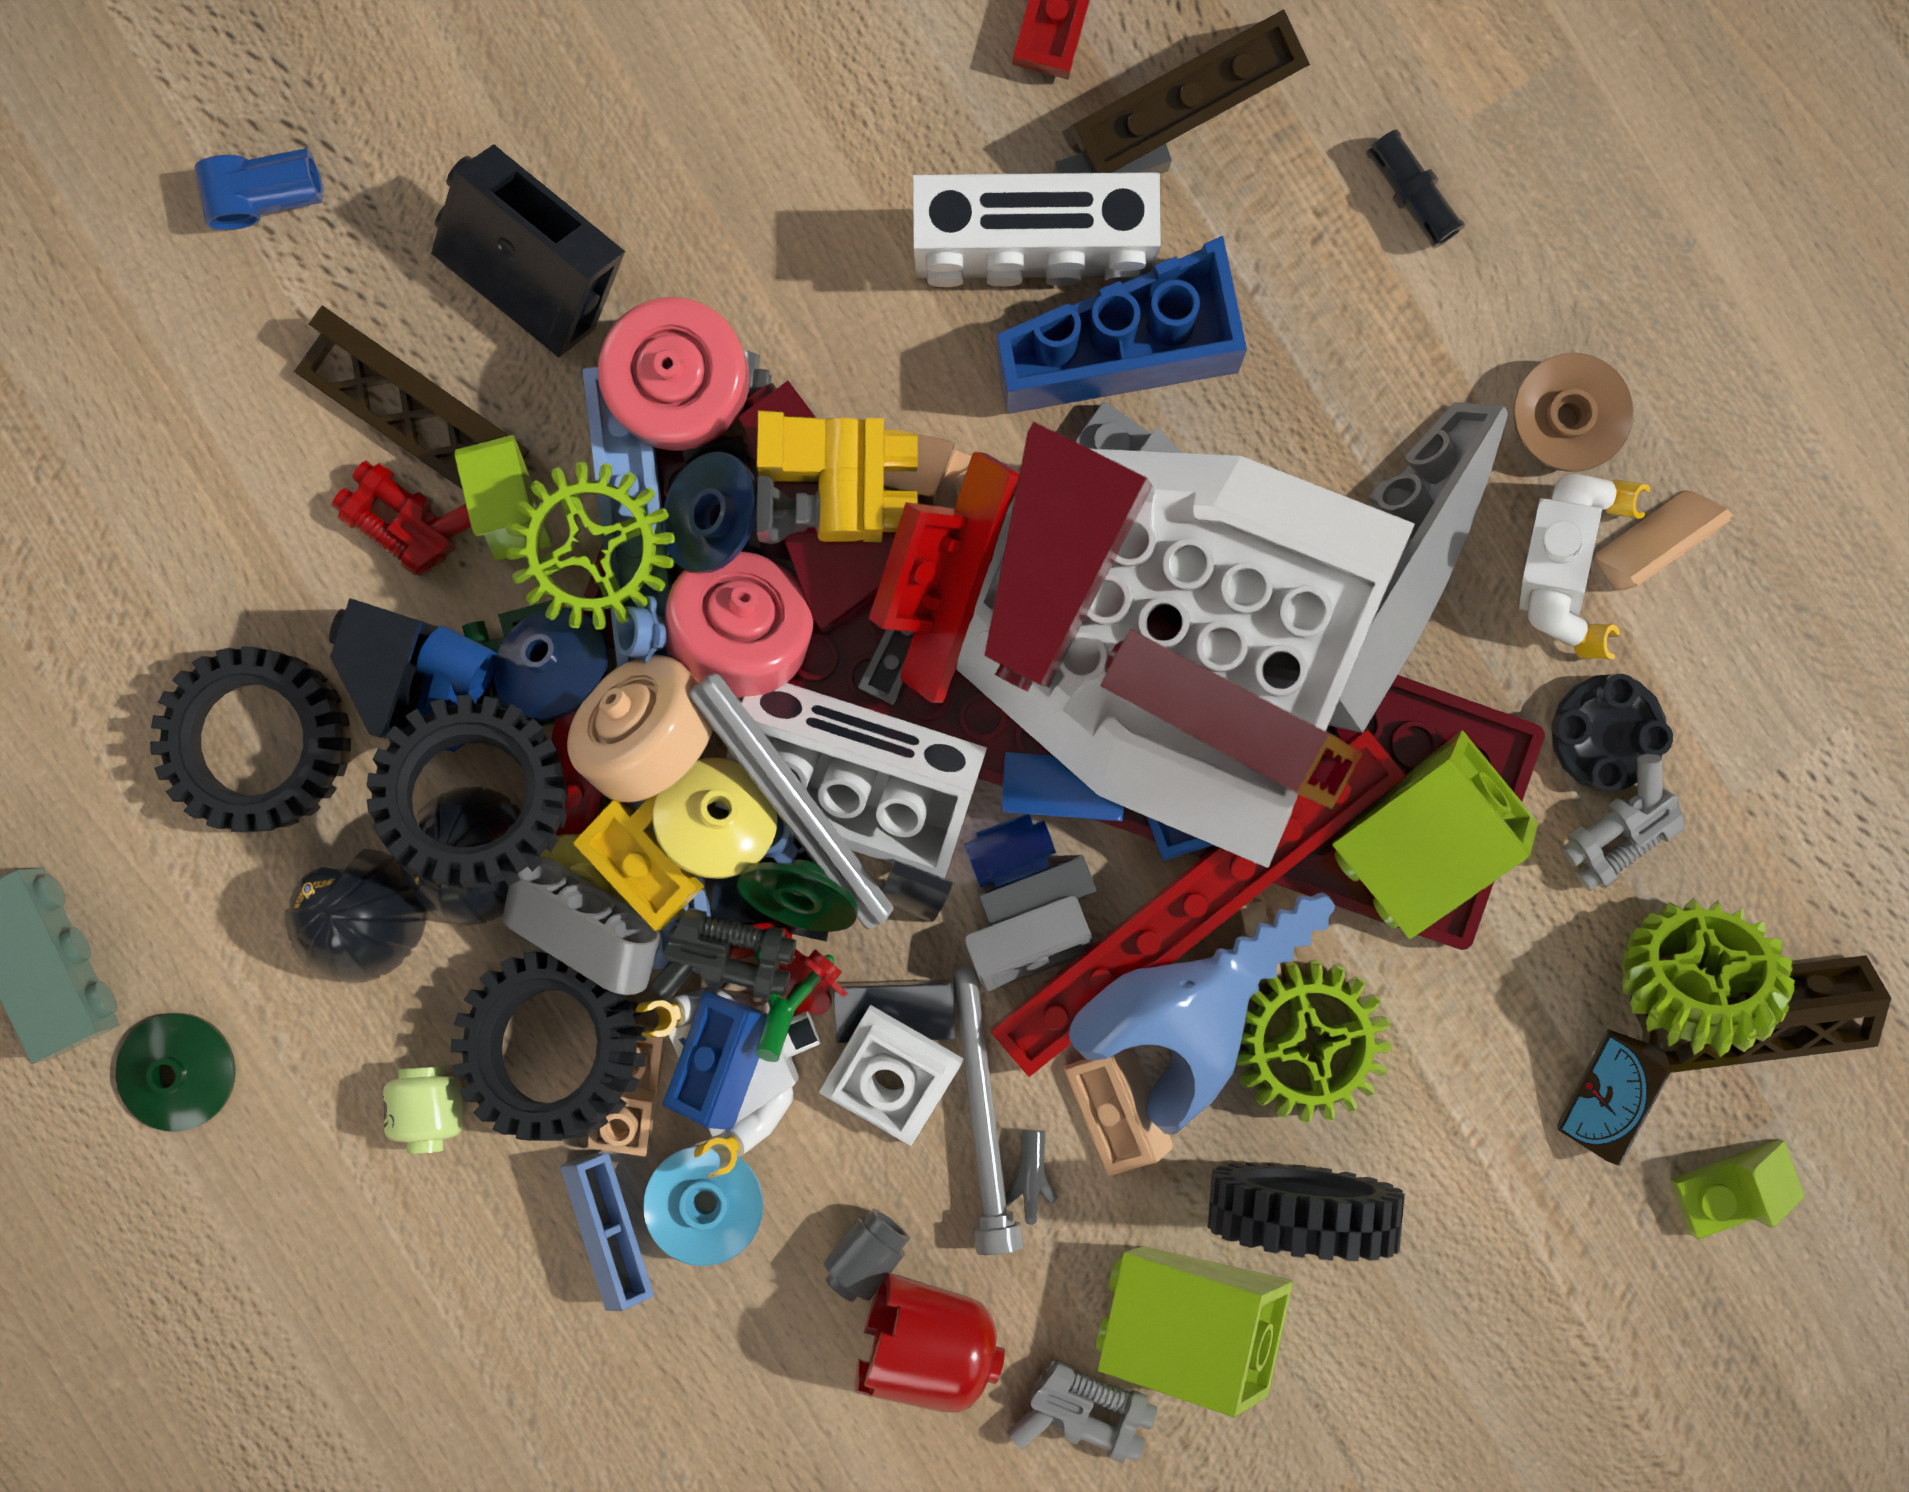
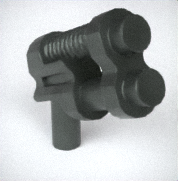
M690 907L687 910H681L675 921L678 925L674 924L667 936L670 941L663 952L664 958L669 960V962L651 985L655 993L665 999L672 998L691 972L694 971L701 974L702 979L709 986L721 988L723 983L727 982L754 989L755 997L769 1000L772 993L785 996L789 985L790 972L779 970V961L791 964L797 942L795 939L785 937V930L769 926L766 931L764 928L749 927L747 924H736L735 921L730 922L729 920L724 921L717 917H707L706 911ZM731 945L734 947L739 946V948L743 947L746 950H756L758 953L761 952L760 964L730 958Z

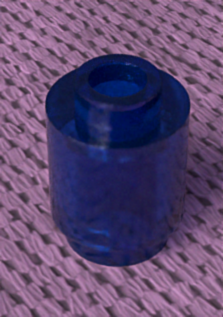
M1024 814L976 832V839L964 843L980 888L995 883L996 888L1047 870L1049 865L1046 857L1056 853L1045 821L1042 820L1033 824L1029 814Z

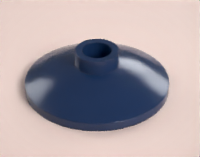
M725 452L706 453L691 461L673 482L664 504V509L667 510L669 516L662 522V533L669 532L674 534V543L665 545L675 563L692 572L711 573L728 565L746 545L757 517V485L751 470L741 459Z
M563 607L560 614L554 620L545 616L547 609L526 617L508 633L497 652L499 659L494 664V683L498 695L506 706L509 707L512 704L523 710L526 719L549 721L575 712L605 676L608 665V646L601 629H595L593 620L584 613L580 627H570L569 617L572 611L571 608ZM548 650L547 655L537 662L539 657Z

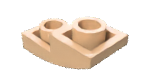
M635 1024L636 1026L645 1027L646 1031H652L656 1028ZM666 1036L650 1037L646 1041H637V1053L646 1054L644 1067L634 1066L632 1077L640 1080L635 1092L623 1093L621 1099L627 1104L619 1114L609 1113L605 1116L609 1123L598 1130H589L587 1148L647 1156L658 1098Z

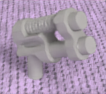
M1645 754L1637 758V796H1634L1629 802L1619 798L1615 799L1606 806L1608 814L1589 828L1585 829L1579 826L1567 835L1569 842L1561 848V851L1574 867L1580 863L1583 864V867L1576 871L1575 875L1588 891L1593 890L1598 885L1604 889L1618 880L1617 875L1619 872L1627 868L1629 864H1633V861H1637L1638 857H1642L1648 850H1652V847H1656L1657 843H1661L1662 840L1669 842L1683 832L1684 821L1678 802L1679 797L1662 787L1661 756ZM1620 834L1626 837L1625 842H1621V845H1617L1611 852H1607L1606 856L1603 855L1601 849L1603 846Z
M1052 1360L1045 1368V1373L1035 1380L1034 1388L1030 1391L1032 1409L1007 1431L1012 1441L1023 1450L1052 1424L1055 1427L1064 1428L1065 1441L1077 1445L1081 1439L1108 1450L1107 1457L1123 1463L1126 1458L1137 1462L1142 1454L1145 1439L1135 1435L1138 1426L1151 1429L1157 1414V1406L1147 1403V1395L1133 1389L1130 1393L1129 1391L1125 1392L1122 1388L1118 1389L1117 1386L1113 1387L1112 1384L1108 1385L1106 1382L1103 1383L1101 1380H1096V1378H1090L1089 1375L1085 1376L1084 1373L1080 1374L1079 1371L1075 1372L1073 1365L1060 1360ZM1094 1402L1097 1405L1101 1404L1102 1407H1108L1109 1410L1113 1409L1114 1412L1118 1411L1121 1414L1116 1427L1089 1417Z

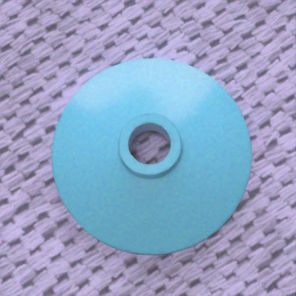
M698 1145L673 1153L654 1171L644 1194V1218L653 1240L666 1254L689 1265L712 1266L734 1258L751 1243L759 1229L763 1216V1193L756 1174L741 1157H737L735 1166L730 1172L715 1178H708L707 1175L719 1167L720 1157L715 1150L710 1149L702 1156L694 1158V1150L698 1147ZM702 1191L711 1192L717 1200L716 1208L711 1211L700 1209L696 1204V1195Z

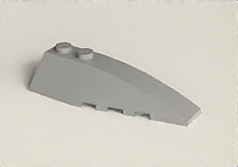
M1454 402L1406 454L1405 458L1409 465L1404 471L1389 481L1383 480L1368 496L1373 504L1371 507L1412 522L1415 525L1328 724L1329 726L1363 733L1419 640L1448 583L1475 518L1508 417V412L1504 406ZM1280 652L1273 654L1266 660L1263 666L1264 679L1273 688H1289L1296 683L1300 676V664L1289 653Z

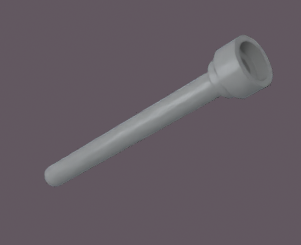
M962 965L955 970L953 980L984 1213L978 1216L979 1226L974 1228L977 1254L998 1255L1021 1250L1024 1248L1021 1223L1014 1221L1013 1211H1007L977 974L971 966Z

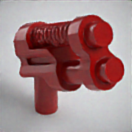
M363 461L352 475V479L359 484L358 489L353 493L348 488H343L332 501V507L339 511L338 519L349 528H356L360 532H364L365 536H369L375 543L382 546L384 550H388V553H392L393 557L401 560L400 565L414 576L422 577L426 575L433 566L446 560L445 556L456 549L455 543L449 538L471 527L466 503L437 518L436 515L431 513V502L428 497L421 492L412 495L393 480V471L382 463L373 466L368 461ZM377 499H380L399 513L390 525L386 524L380 517H377L375 513H371V508Z

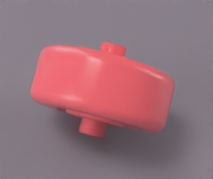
M656 298L629 310L613 325L607 334L598 362L599 386L610 412L632 436L647 445L664 450L680 451L694 449L719 438L739 417L749 391L750 372L747 357L733 328L712 308L687 298Z
M740 552L728 565L717 571L696 573L684 569L677 577L669 592L664 620L667 641L665 648L668 656L681 662L698 681L708 675L717 673L723 678L737 698L763 695L780 688L797 673L808 649L814 619L802 586L790 571L764 556Z

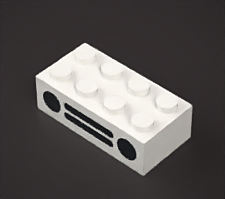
M1160 173L913 175L916 279H927V283L935 287L959 286L963 284V278H987V284L1001 287L1019 285L1022 283V278L1046 277V283L1054 286L1076 285L1081 282V277H1105V283L1111 285L1118 281H1121L1123 284L1150 272L1161 246Z
M789 683L767 694L744 697L741 704L852 851L892 864L894 859L945 878L987 747ZM728 749L726 759L738 762ZM716 802V807L728 810L724 804Z

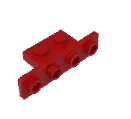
M974 452L972 454L955 508L905 503L869 619L882 629L914 631L900 677L904 683L931 703H942L945 699L1019 478L1017 471L983 452Z

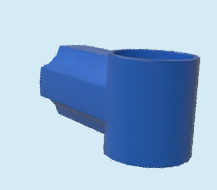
M307 148L249 160L238 155H218L202 159L194 166L205 223L211 229H243L257 224L261 220L260 215L322 203V193H324L321 175L313 154Z
M444 625L436 628L426 639L417 660V671L425 676L417 705L421 716L433 711L430 702L442 698L447 706L458 704L457 695H471L474 703H476L477 699L486 691L494 678V664L499 659L498 653ZM465 743L449 747L446 750L455 752L456 750L464 746Z

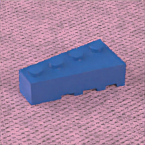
M1223 236L1203 244L1202 249L1180 259L1175 256L1154 265L1152 271L1123 284L1121 281L1101 288L1097 295L1075 305L1065 304L997 334V364L1007 414L1239 373L1247 351Z

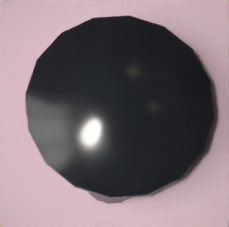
M1626 674L1594 675L1574 685L1559 702L1551 724L1552 747L1562 769L1579 784L1605 792L1625 790L1638 783L1637 758L1645 754H1655L1662 757L1663 754L1669 751L1673 743V732L1670 726L1666 724V716L1657 697L1640 681Z

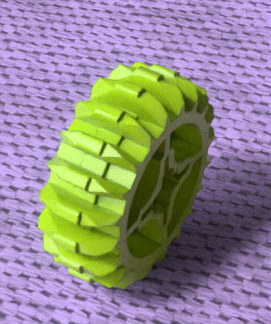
M578 462L575 468L578 482L568 484L562 469L555 468L551 471V474L558 487L557 490L549 493L546 487L539 481H534L530 485L533 493L542 500L537 508H534L525 501H517L515 509L531 518L527 527L516 523L507 525L506 531L508 534L525 537V547L507 549L506 558L512 560L526 558L529 568L515 572L512 575V579L516 584L526 582L531 578L535 579L538 586L526 596V600L531 605L539 602L545 594L554 599L546 610L545 616L551 620L556 619L563 605L572 608L569 617L570 627H580L583 621V611L585 610L593 611L595 629H604L606 627L604 609L613 607L616 618L623 624L630 619L623 602L632 598L639 608H645L648 604L647 598L639 592L645 583L657 591L664 589L665 582L660 578L650 575L653 565L662 568H672L674 560L668 556L656 555V545H669L674 543L675 539L673 533L664 532L656 535L654 533L652 525L665 521L669 515L664 508L647 515L643 507L655 497V492L651 488L643 490L636 499L628 494L636 480L634 474L627 472L622 477L619 486L616 487L610 484L613 474L610 464L603 463L601 465L598 481H589L587 464L585 462ZM591 494L609 497L625 506L634 517L611 526H598L591 521L578 496ZM561 504L570 527L569 538L565 545L541 557L540 536L542 528L549 515ZM577 516H580L584 527L589 529L594 536H609L621 531L620 536L608 541V550H601L606 554L604 559L600 561L606 573L605 577L602 576L597 564H593L588 556H573L564 561L561 560L562 556L574 551V542H580L576 538L582 532L576 520ZM642 534L643 555L640 566L631 581L621 589L612 569V554L616 547ZM570 566H583L593 575L604 597L584 598L573 595L559 587L549 575Z
M1694 897L1685 904L1683 910L1669 902L1662 909L1660 915L1650 912L1648 917L1643 920L1641 928H1636L1635 932L1631 933L1627 944L1628 951L1624 952L1621 961L1622 973H1624L1622 980L1623 993L1632 996L1630 1002L1632 1014H1648L1646 1020L1648 1032L1660 1028L1668 1031L1667 1039L1669 1046L1682 1038L1691 1042L1690 1045L1694 1055L1702 1051L1705 1044H1711L1719 1057L1729 1051L1731 1044L1745 1053L1748 1048L1753 1046L1755 1039L1765 1041L1766 1038L1771 1036L1776 1025L1784 1020L1789 1009L1787 1004L1793 995L1795 980L1789 977L1792 972V959L1780 955L1783 950L1782 938H1764L1766 933L1765 921L1755 924L1747 923L1744 921L1743 907L1734 912L1733 915L1723 912L1719 899L1711 904L1709 909H1702ZM1686 949L1687 953L1675 954L1673 960H1660L1671 952ZM1740 992H1753L1751 998L1737 1004L1728 1005L1727 999L1738 998Z
M1292 961L1286 962L1284 964L1286 982L1281 983L1277 976L1267 979L1266 985L1270 990L1265 995L1258 990L1256 994L1250 997L1257 1004L1252 1012L1247 1009L1245 1022H1248L1247 1029H1243L1241 1043L1246 1044L1247 1048L1239 1050L1235 1066L1250 1064L1252 1066L1242 1073L1239 1081L1245 1088L1253 1087L1262 1082L1256 1091L1254 1099L1261 1106H1265L1277 1096L1275 1113L1282 1118H1286L1291 1113L1295 1103H1297V1115L1301 1122H1311L1315 1105H1318L1322 1117L1326 1121H1331L1335 1119L1336 1114L1333 1102L1339 1100L1346 1110L1353 1112L1357 1109V1104L1350 1094L1357 1088L1368 1097L1375 1093L1374 1087L1364 1080L1369 1071L1377 1076H1384L1386 1074L1387 1067L1373 1060L1374 1053L1385 1054L1391 1052L1392 1044L1386 1040L1374 1038V1034L1389 1028V1019L1384 1016L1368 1017L1369 1014L1379 1007L1381 1001L1374 994L1357 1000L1365 987V981L1357 976L1348 980L1342 987L1345 977V969L1334 964L1328 970L1323 980V969L1320 961H1308L1305 978H1302L1296 963ZM1307 993H1322L1335 997L1345 1007L1352 1021L1344 1023L1337 1021L1320 1022L1315 1008L1310 1005ZM1290 999L1291 1005L1288 1006L1290 1020L1287 1028L1282 1033L1269 1037L1270 1041L1263 1043L1265 1029L1271 1016L1283 1003ZM1306 1022L1311 1025L1310 1029L1321 1035L1323 1032L1327 1034L1322 1036L1321 1040L1314 1042L1313 1060L1308 1057L1309 1053L1300 1046L1297 1049L1293 1048L1297 1046V1042H1301L1306 1038ZM1351 1040H1354V1048L1349 1062L1340 1074L1329 1081V1078L1332 1077L1330 1061L1333 1054L1338 1049L1351 1045ZM1278 1058L1283 1062L1299 1060L1303 1066L1304 1073L1309 1076L1311 1087H1295L1279 1081L1270 1071L1266 1061Z

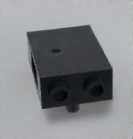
M493 144L473 158L465 156L453 166L446 180L449 191L445 205L435 219L434 224L438 230L431 254L558 358L595 330L625 250L496 145Z

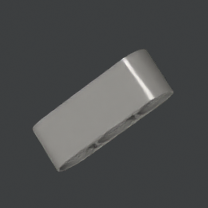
M540 857L542 864L533 872L527 867L518 873L521 880L509 886L502 919L507 927L613 993L632 995L643 992L648 987L661 930L654 931L634 908L549 858Z

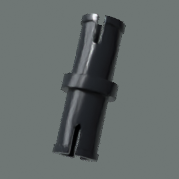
M1395 129L1385 134L1372 145V148L1366 151L1368 158L1372 159L1396 193L1392 198L1399 209L1407 208L1429 239L1433 249L1449 241L1465 227L1463 220L1459 219L1435 184L1439 180L1432 169L1424 170L1402 139L1399 130Z

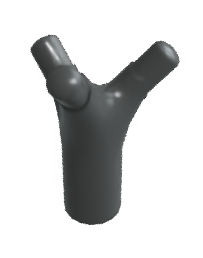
M1022 1130L1021 1163L1018 1175L1012 1187L1005 1193L1007 1207L1023 1194L1025 1223L1028 1225H1033L1037 1222L1039 1193L1048 1203H1054L1057 1200V1194L1049 1185L1044 1172L1046 1131Z

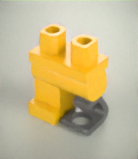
M758 411V540L763 543L775 544L792 533L803 532L808 527H814L816 532H818L820 541L845 542L864 540V542H882L883 532L897 531L905 503L918 504L917 491H883L884 471L917 472L918 434L900 430H884V418H865V420L855 418L784 417L783 412ZM773 481L819 482L815 495L796 493V499L787 497L777 488L773 487Z

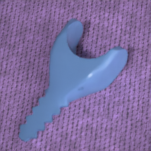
M1323 892L1310 897L1298 896L1295 900L1294 909H1279L1273 924L1259 923L1255 929V935L1252 937H1237L1233 949H1217L1211 958L1138 969L1122 975L1103 989L1076 1014L1069 1031L1072 1046L1087 1060L1107 1059L1124 1049L1139 1045H1160L1171 1049L1169 1069L1160 1077L1149 1094L1146 1110L1150 1120L1164 1134L1173 1135L1178 1133L1215 1100L1233 1075L1240 1049L1249 998L1258 992L1260 980L1275 978L1277 964L1290 962L1294 959V947L1311 945L1312 931L1328 929L1329 916L1335 909L1334 903Z

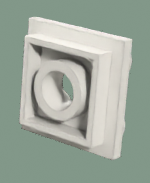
M870 1005L819 1093L912 1146L964 1059ZM891 1070L901 1077L904 1087L896 1090L884 1088L876 1080L875 1072Z

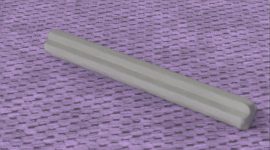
M713 673L700 680L689 692L691 700L809 856L825 871V876L838 883L853 896L859 908L857 919L862 926L871 929L886 921L893 911L891 902L719 674Z

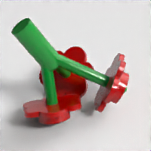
M761 923L751 926L754 928L759 927V929L764 928L767 931L769 926L773 927V924ZM780 928L785 930V937L793 939L792 934L788 933L786 928ZM731 945L730 958L741 960L756 956L758 965L760 964L761 952L758 953L756 950L751 951V949L746 950L743 947L739 948V946L734 947ZM795 949L791 964L779 963V970L790 972V980L785 996L772 993L771 998L768 1000L770 1009L755 1054L760 1059L769 1062L779 1060L794 1016L806 1011L820 1015L829 1010L832 1004L831 994L827 990L829 986L843 998L848 994L835 982L842 971L834 965L835 959L832 955L823 956L814 949L809 956H805Z

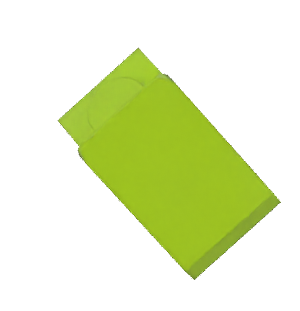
M514 435L455 450V459L472 530L475 536H485L495 561L506 559L507 549L525 547V537L508 534L506 531L507 525L516 523L527 527L531 518L517 511L515 504L518 500L525 501L534 508H537L540 504L538 497L530 488L532 481ZM547 520L540 536V549L552 546V534Z
M1781 1139L1670 1179L1688 1231L1691 1236L1698 1240L1751 1220H1756L1769 1228L1777 1226L1805 1197L1785 1141Z

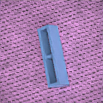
M602 1150L566 1161L560 1169L605 1311H623L654 1297L609 1153H603ZM594 1167L611 1222L605 1224L601 1222L585 1170ZM612 1235L616 1236L632 1286L625 1290L622 1289L607 1238Z

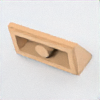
M1683 491L1597 551L1594 559L1615 590L1623 591L1639 586L1731 521L1730 517L1733 515L1728 508L1696 492Z
M1133 1047L1124 1049L1107 1059L1087 1060L1082 1057L1063 1066L1107 1176L1156 1163L1172 1150L1173 1144L1169 1134H1164L1150 1120L1147 1114V1100L1151 1090Z

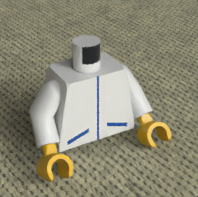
M1569 474L1557 481L1552 500L1540 498L1523 575L1519 610L1528 611V619L1537 630L1567 645L1574 646L1576 655L1581 659L1613 660L1615 658V655L1607 649V637H1619L1620 631L1618 627L1614 624H1587L1579 616L1602 510L1605 509L1610 515L1635 519L1643 518L1645 513L1637 511L1636 499L1641 491L1650 492L1649 485L1645 483L1624 480L1609 481L1580 474Z
M704 987L672 997L668 1002L663 1000L642 1002L637 1006L636 1013L652 1009L657 1012L659 1016L658 1026L652 1031L642 1032L641 1035L646 1038L669 1035L679 1058L704 991L717 994L767 1014L770 1007L767 1001L755 1003L753 998L745 992ZM808 1011L792 1018L778 1061L769 1062L759 1058L734 1127L730 1130L709 1128L712 1137L722 1133V1138H714L698 1145L694 1150V1158L702 1156L710 1149L718 1153L720 1157L719 1167L715 1171L710 1172L707 1175L708 1178H715L730 1172L735 1166L737 1157L744 1155L773 1132L793 1102L792 1086L798 1081L799 1074L792 1056L821 1044L819 1034Z

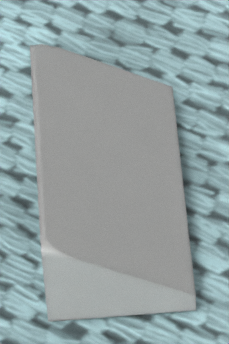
M1075 896L1063 898L976 931L965 937V943L984 990H988V992L1076 959L1093 945L1091 932L1078 899Z

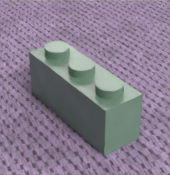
M44 867L18 869L0 878V1001L31 1064L58 1057L120 1026L115 1015L117 1010L115 997L110 988L104 982L98 980L88 960L91 957L88 941L80 930L72 927L63 908L65 904L64 892L57 880L46 873Z

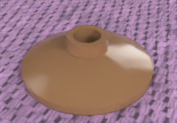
M1583 353L1556 355L1534 367L1520 384L1513 406L1515 430L1527 452L1545 466L1565 472L1590 470L1607 462L1616 455L1630 434L1634 413L1631 393L1621 375L1605 361ZM1560 407H1569L1573 410L1576 416L1573 426H1565L1559 421L1558 411Z

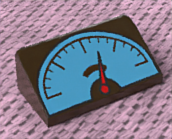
M1607 1029L1557 1124L1558 1130L1605 1161L1620 1166L1670 1075L1671 1067L1664 1049Z

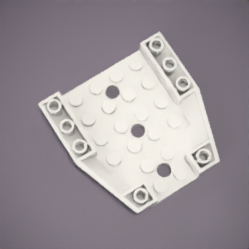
M1091 449L1147 477L1153 487L1050 687L1033 682L1028 692L997 677L995 673L1000 664L984 656L1014 499L1003 523L993 559L989 565L973 618L959 654L956 669L1098 796L1268 868L1299 794L1101 687L1100 684L1106 675L1105 663L1113 647L1118 642L1124 640L1129 630L1132 629L1326 731L1415 524L1243 456ZM1162 605H1170L1177 608L1182 616L1180 632L1173 639L1167 641L1154 639L1147 628V620L1150 613ZM1280 652L1293 655L1300 664L1298 680L1294 685L1286 689L1271 687L1263 676V666L1266 660L1271 655Z

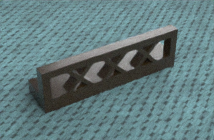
M1283 9L1074 123L1062 131L1069 147L1076 144L1079 145L1092 173H1113L1309 66L1310 63Z
M321 305L308 325L321 334L294 370V373L462 489V484L455 459V450L510 436L323 305ZM336 344L351 354L355 379L330 383L315 372ZM363 363L379 375L365 377ZM392 383L399 388L403 412L378 417L371 412L367 387ZM357 389L359 403L343 391ZM411 397L427 408L413 410ZM440 416L447 421L451 446L426 450L419 445L415 420ZM405 422L407 436L391 425ZM458 430L475 442L461 444ZM516 440L524 460L530 451ZM453 456L455 470L439 458Z
M1867 955L1792 964V972L1789 977L1795 980L1793 984L1794 992L1787 1004L1789 1009L1784 1020L1776 1025L1771 1036L1766 1038L1765 1041L1755 1039L1753 1046L1748 1048L1745 1053L1731 1044L1729 1051L1719 1057L1711 1044H1705L1703 1050L1694 1055L1690 1045L1691 1042L1688 1041L1676 1051L1665 1052L1671 1067L1670 1073L1878 1047L1890 1006L1891 996ZM1740 992L1738 998L1727 999L1728 1005L1737 1004L1751 998L1753 992ZM1635 1014L1643 1030L1641 1041L1659 1048L1661 1043L1668 1042L1667 1030L1660 1028L1648 1032L1646 1025L1648 1014ZM1863 1018L1861 1027L1835 1030L1850 1019ZM1806 1025V1027L1793 1036L1776 1037L1789 1027Z

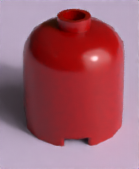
M887 1273L886 1283L884 1282L875 1293L866 1320L864 1333L873 1335L874 1340L869 1361L862 1359L857 1361L855 1375L856 1393L938 1412L957 1413L970 1408L983 1394L987 1382L992 1384L998 1382L1003 1369L1005 1349L996 1346L997 1330L991 1313L983 1303L971 1297L907 1277Z

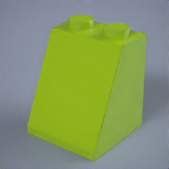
M1461 730L1411 770L1404 779L1342 827L1332 845L1337 850L1335 858L1344 873L1353 881L1361 879L1374 895L1373 903L1381 918L1392 928L1399 926L1406 936L1412 939L1529 858L1538 821L1466 733Z
M1146 1246L1126 1251L1123 1254V1258L1120 1257L1115 1262L1110 1276L1109 1290L1115 1294L1110 1316H1106L1103 1319L1097 1334L1096 1349L1102 1352L1098 1371L1235 1418L1266 1399L1269 1395L1294 1281Z

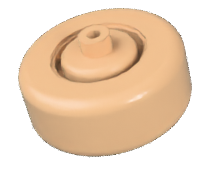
M653 655L646 663L640 659H634L609 673L582 702L571 723L567 747L568 755L574 768L603 795L619 802L644 800L672 786L699 759L712 734L713 727L691 700L689 694L699 681L681 662L665 655Z

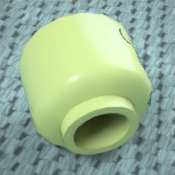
M446 1066L398 1069V1079L388 1082L383 1090L384 1131L386 1137L394 1142H406L407 1154L444 1151L443 1139L457 1136L462 1131L464 1125L463 1097L459 1092L462 1089L461 1081L454 1078L453 1075H447Z

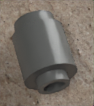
M873 1208L866 1218L859 1216L823 1262L825 1268L830 1273L825 1279L827 1284L837 1294L850 1302H854L857 1297L869 1301L886 1280L887 1273H892L905 1256L903 1247L910 1240L909 1235L894 1220L877 1209Z

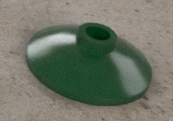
M793 860L790 864H753L746 867L738 879L737 887L739 893L748 904L762 914L796 928L817 932L842 931L855 923L859 912L858 904L853 896L838 883L825 876V871L820 866L810 861Z
M187 1013L163 1014L140 1024L124 1041L117 1057L115 1069L119 1095L130 1113L139 1121L152 1128L170 1132L196 1128L216 1116L225 1106L232 1093L236 1074L234 1056L223 1034L208 1021ZM164 1064L171 1066L175 1071L176 1078L171 1086L164 1084L159 1075L160 1068Z

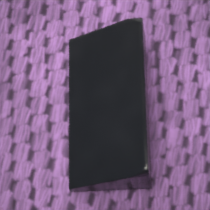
M953 980L838 983L848 993L845 998L834 990L837 1043L849 1042L870 1005L930 1040H955Z

